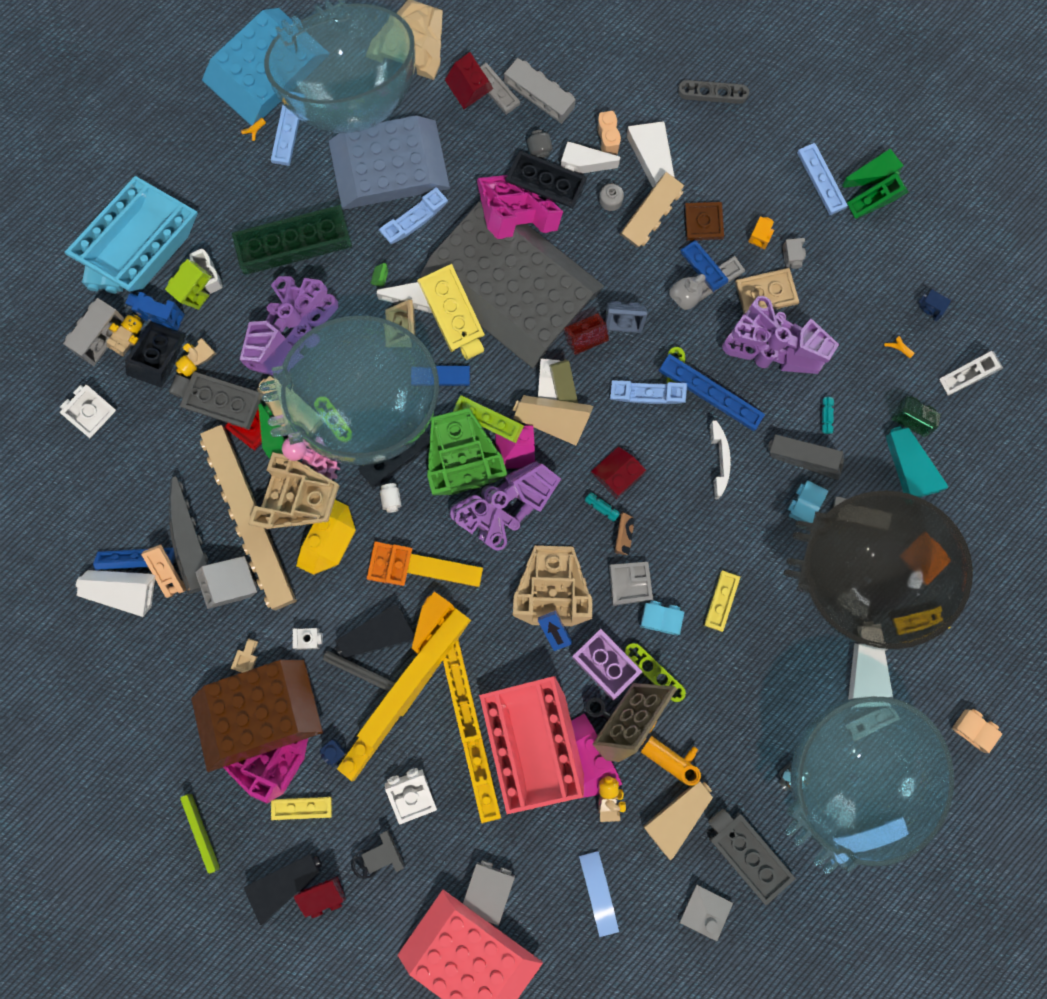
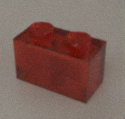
M599 313L564 328L567 343L575 355L609 341L607 325Z

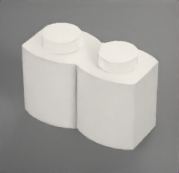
M200 249L191 253L190 260L197 263L212 276L204 287L207 292L211 294L222 289V280L206 251Z

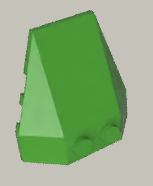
M469 408L432 417L427 474L432 495H453L490 485L507 476L501 454L497 451Z

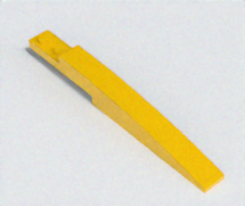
M456 608L415 657L358 733V740L337 768L350 781H355L400 716L405 715L471 622L470 618Z
M457 640L444 658L443 663L481 823L483 824L501 819L459 640Z

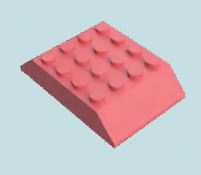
M555 676L479 695L507 814L584 797V772L565 694Z
M445 890L441 891L398 953V957L408 974L441 999H518L543 964L541 960Z

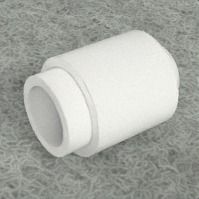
M395 483L382 485L380 491L382 509L387 510V513L397 512L398 508L402 506L399 488L396 487Z

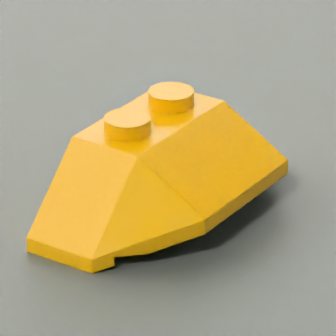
M335 500L328 522L313 523L301 547L296 567L315 575L339 565L356 532L349 506Z

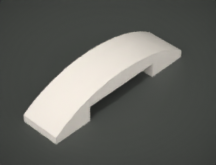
M712 421L710 424L711 444L719 443L721 477L714 479L715 499H719L729 479L731 465L730 450L721 426L717 421Z

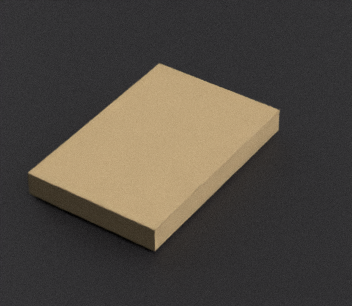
M790 268L735 281L744 314L758 296H765L770 299L773 310L799 304ZM758 301V305L761 308H767L764 301Z

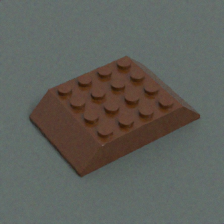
M278 660L204 685L191 698L207 772L323 733L304 660Z

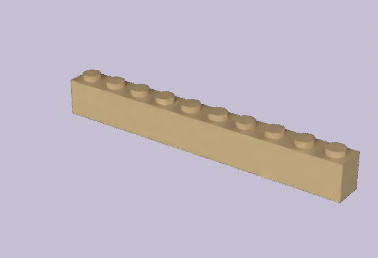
M220 425L201 433L202 440H200V444L203 450H207L209 454L207 461L210 467L215 469L216 474L214 478L216 483L222 486L223 491L221 495L225 503H229V515L232 520L235 519L238 525L235 527L236 532L244 540L242 547L246 555L249 554L252 561L249 564L252 571L258 574L257 584L260 590L264 589L266 594L264 601L267 607H271V609L276 611L297 602L267 529L248 524L254 506H257L226 429Z

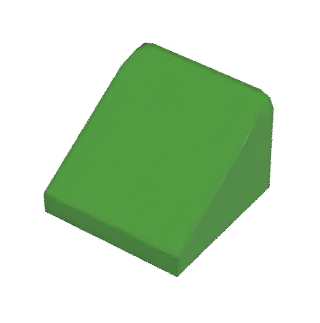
M382 263L374 268L371 280L372 285L385 286L388 275L386 263Z

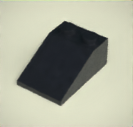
M150 322L125 360L126 375L162 388L172 371L186 334Z

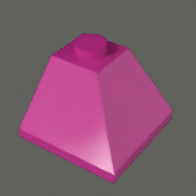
M524 426L516 443L495 433L496 449L501 454L506 469H519L535 462L533 426Z

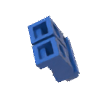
M139 292L138 296L130 293L126 300V304L132 307L131 310L136 312L142 320L148 321L150 319V321L176 331H178L185 315L174 302L167 300L165 305L154 301L152 297L142 292Z

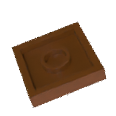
M722 202L685 203L687 241L724 239Z

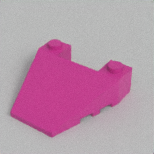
M507 175L477 179L487 229L497 239L513 237L515 226L520 224L533 223L543 233L558 230L563 211L551 200L546 199L544 201L535 193L505 182Z

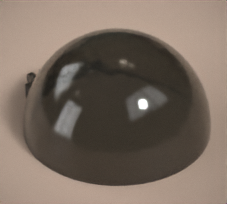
M872 491L844 500L827 514L815 511L813 523L796 521L795 526L811 531L810 534L793 533L794 539L808 542L804 561L787 558L786 563L802 568L801 572L784 570L783 575L798 579L796 591L808 593L813 605L824 621L834 631L851 642L877 650L910 649L925 644L941 635L957 620L965 608L973 580L970 551L955 523L932 503L903 492Z

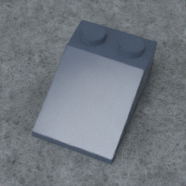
M618 301L607 303L605 330L642 333L647 318L646 307L639 303L622 304Z

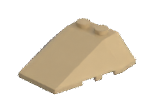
M272 453L267 467V471L272 476L262 506H254L248 524L271 529L328 522L339 484L299 461H291L283 454Z
M535 545L526 570L520 580L519 587L514 595L513 616L531 625H540L538 617L555 610L564 626H574L592 619V597L587 589L574 548Z

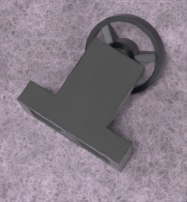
M389 830L379 834L383 842L382 845L372 850H360L353 855L351 868L357 877L368 879L374 876L378 869L391 863L396 872L405 868V864ZM365 852L362 854V857L357 856L359 853ZM355 859L359 861V866L363 870V876L355 868Z

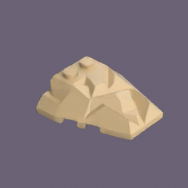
M408 0L373 39L367 57L384 63L386 57L416 67L417 75L434 80L441 62L440 49L443 11L414 0Z

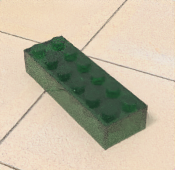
M341 205L231 233L239 265L244 275L352 247Z

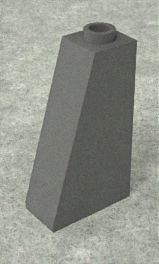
M775 435L774 440H770L768 446L771 458L836 480L840 479L845 463L843 451Z

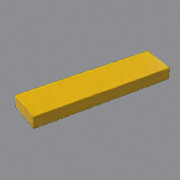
M411 554L407 573L480 587L483 568Z

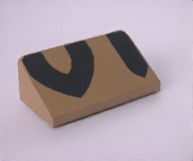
M622 513L620 516L615 546L616 554L629 555L635 519L626 513Z

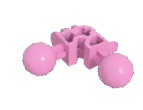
M296 436L286 439L282 444L283 455L288 460L297 461L303 459L302 464L313 466L312 470L331 480L332 478L337 479L338 476L335 474V470H340L337 467V459L333 455L327 454L321 445L320 439H314L311 448H307L305 442Z

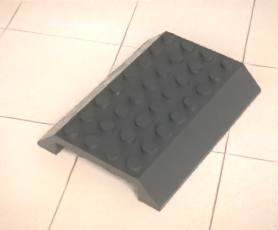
M481 201L430 256L420 275V278L425 277L452 264L480 326L532 369L544 358L546 350L590 300L593 301L605 287L527 224L516 225L513 237L504 239L494 237L487 229Z

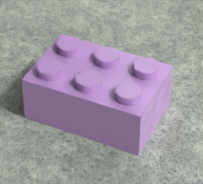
M602 629L572 656V659L612 700L619 696L642 673L639 667Z

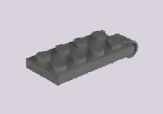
M193 372L190 380L183 376L175 375L169 393L183 398L180 404L181 408L250 430L258 410V405L263 397V394L197 372Z
M722 808L708 821L717 832L709 840L764 905L770 903L796 879L739 812L732 819ZM731 832L734 833V836H733V837H730V836H729V834H730Z

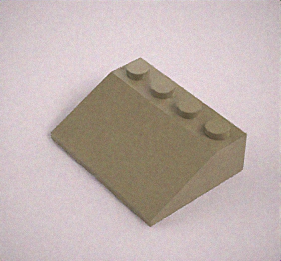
M633 683L592 745L608 761L620 762L637 753L677 688L675 686Z

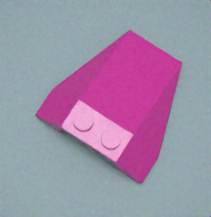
M583 714L572 720L571 723L584 772V797L582 798L600 795L599 781L607 776L617 779L619 786L622 785L612 762L605 760L592 745L598 735L586 715Z
M308 738L223 768L251 797L268 804L286 791L305 758Z

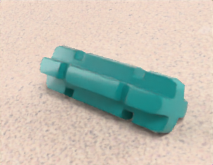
M824 397L822 399V405H824L822 408V423H824L822 425V433L832 434L834 408L832 406H834V399L832 397Z
M590 492L585 498V502L589 505L592 504L593 508L604 516L607 515L614 522L620 513L616 509L612 510L609 504L600 498L597 499V496Z

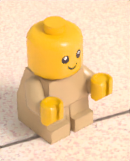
M127 315L120 327L112 323L109 330L113 334L106 342L107 347L124 357L130 346L136 345L138 338L135 336L143 327L141 319L136 315Z
M201 338L196 347L188 343L183 346V349L189 352V354L182 356L175 364L178 368L176 371L180 375L183 374L189 377L197 370V366L209 361L217 354L204 339Z
M607 776L599 781L600 797L598 800L600 822L620 821L619 811L625 812L626 804L622 801L617 805L616 799H623V790L619 789L617 779Z

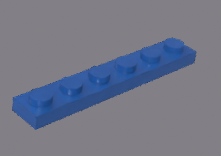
M668 354L658 370L676 383H687V390L752 431L757 429L765 415L671 354Z

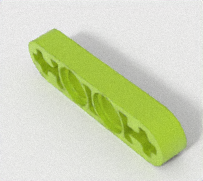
M632 643L625 648L624 653L654 685H660L657 683V676L664 674L668 679L665 686H669L672 681L674 683L672 686L681 690L679 693L681 697H672L670 699L672 702H680L685 698L686 692L684 687L640 645ZM629 648H637L638 651L636 653L640 657L642 656V654H644L646 657L643 658L639 662V664H637L635 661H637L638 658L636 656H629ZM646 660L653 663V669L649 672L642 668V664Z

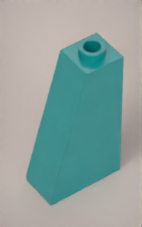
M902 427L891 429V432L885 437L906 501L946 490L948 488L947 483L909 428L902 429Z

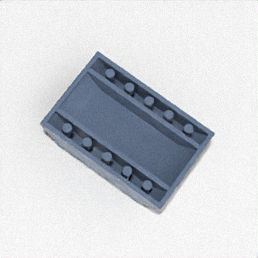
M411 116L344 129L329 140L342 210L426 194L435 187L439 191L450 189L435 120Z

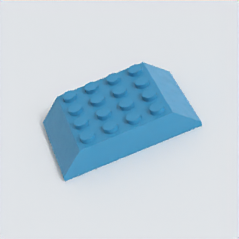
M266 9L253 18L210 59L202 81L252 126L274 109L284 99L285 93H290L330 54L281 9Z

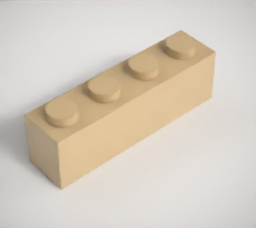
M664 173L620 235L635 247L644 246L650 239L648 235L651 230L655 231L661 224L659 220L662 215L666 216L672 209L670 204L674 199L677 201L683 194L681 189L684 185L669 173Z

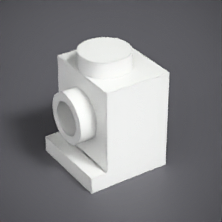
M317 628L293 629V649H319V644L323 643V635L319 633ZM306 635L311 637L309 642L304 641Z

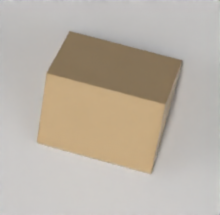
M409 299L386 309L387 345L416 344L413 301Z

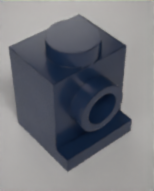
M932 289L928 294L924 293L918 301L921 304L919 308L923 309L924 313L935 316L933 320L936 322L943 316L951 302L950 299Z
M332 739L320 749L322 759L332 767L348 754L336 739Z

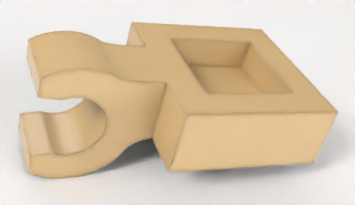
M247 640L244 651H237L231 669L243 673L254 668L258 657L252 654L258 645V641Z

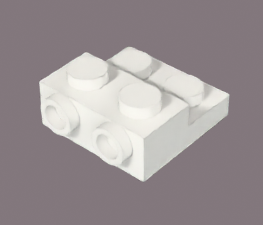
M86 384L84 387L80 385L73 392L76 396L71 401L67 399L60 406L62 409L60 413L86 436L91 438L116 410Z
M417 768L411 769L406 773L407 775L400 778L397 775L392 776L385 783V790L399 825L437 810L423 769L419 771Z

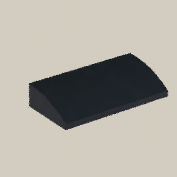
M519 150L505 179L507 183L572 209L578 202L587 181V177L521 150Z

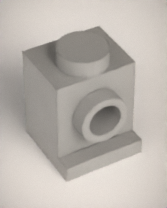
M805 238L787 239L782 246L785 267H791L792 269L802 267V262L806 257L805 248H802Z

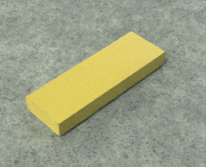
M721 571L704 626L720 632L724 631L740 576Z
M332 797L274 799L271 801V820L332 817Z

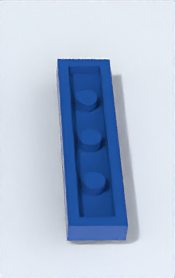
M163 548L173 565L175 560L173 548ZM147 549L97 552L93 565L95 570L147 568L148 565L141 555Z

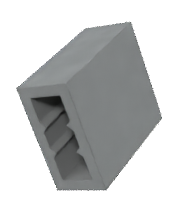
M245 556L202 566L195 572L207 609L244 600L257 593V585L255 580L252 579L250 564L246 561Z
M484 860L481 863L477 862L463 904L487 922L499 925L515 878L512 870L501 867L500 870L493 868L492 863Z

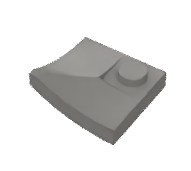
M648 562L609 566L612 606L653 600Z
M696 885L679 923L718 941L733 903Z

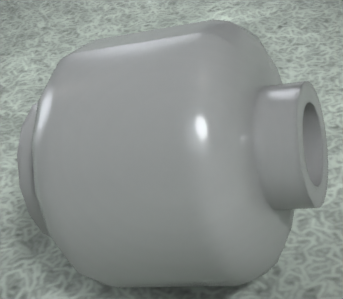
M611 183L601 189L599 202L605 210L615 211L619 209L624 198L622 188L617 184Z

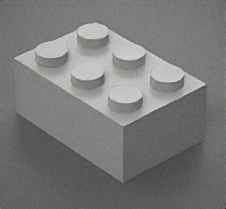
M97 298L89 305L86 314L78 320L75 329L66 336L63 344L74 354L95 366L108 348L106 342L113 334L109 327L112 323L120 327L124 318L116 309Z

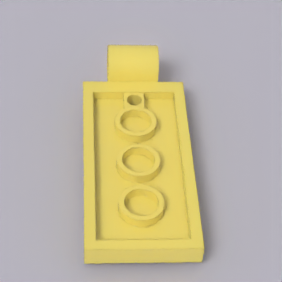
M450 264L418 279L417 282L450 351L453 352L460 347L466 360L484 352L483 345L477 338H481L485 334L453 265Z

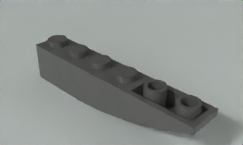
M175 476L171 479L169 489V527L175 559L187 594L189 595L201 591L195 572L202 566L207 565L208 558L200 547L202 546L200 535H196L194 529L196 528L195 520L189 515L188 510H190L188 500L183 497V485L181 482H178Z

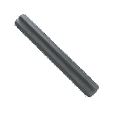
M326 651L324 654V661L388 692L395 685V682L330 651Z

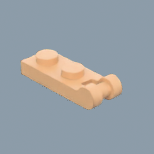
M162 545L142 552L141 555L152 574L156 575L155 580L166 598L173 596L174 593L186 591L183 581L180 580Z

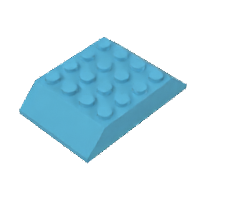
M134 176L70 245L65 254L129 292L143 289L188 238L198 213L189 206Z

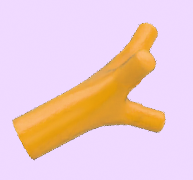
M260 118L249 128L241 130V133H252V141H255L257 131L266 122L263 118Z
M900 336L896 338L897 343H884L885 347L898 349L909 359L914 355V352L902 342Z

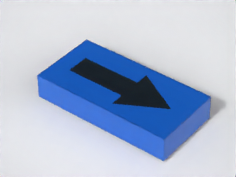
M556 610L538 617V622L554 651L572 645V640Z

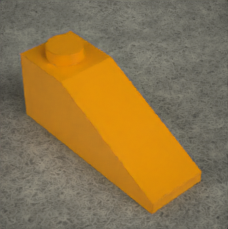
M435 591L427 597L421 609L412 644V649L417 654H419L455 610V607Z

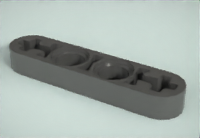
M684 80L679 85L678 95L685 100L742 104L749 96V89L742 84ZM685 87H688V93L685 92ZM707 88L709 90V94H701L700 89ZM718 90H726L727 95L720 96ZM739 91L742 92V97H739Z

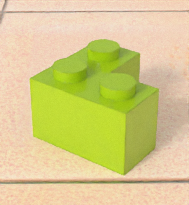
M187 259L180 265L176 275L169 280L165 290L180 303L199 310L209 297V294L203 288L212 276L197 263Z

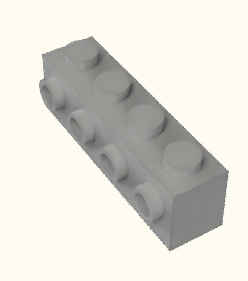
M517 58L504 73V82L561 124L575 108L576 99L570 92H565L556 82L548 80L542 72L534 70L527 61Z

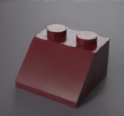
M471 52L455 62L445 78L446 83L463 109H466L494 89Z
M618 446L591 473L617 500L645 474L646 469L631 454Z
M338 876L302 890L293 896L304 917L311 915L312 919L322 915L325 909L330 908L333 911L342 907V902L346 900Z

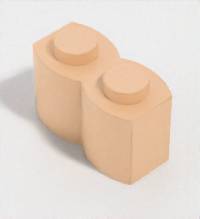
M613 111L601 112L599 114L597 130L601 138L602 152L615 155L618 154L621 138L616 128L617 117Z
M975 709L964 710L952 729L983 753H990L1002 735L998 730L999 727L991 721L987 723L982 718L983 715Z

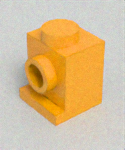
M760 216L748 242L766 249L774 232L771 229L774 221L768 217L763 218Z

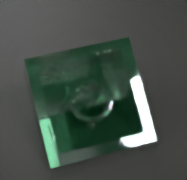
M906 396L901 400L891 420L925 438L938 428L941 414L936 412L935 408L919 403L920 401L917 398Z

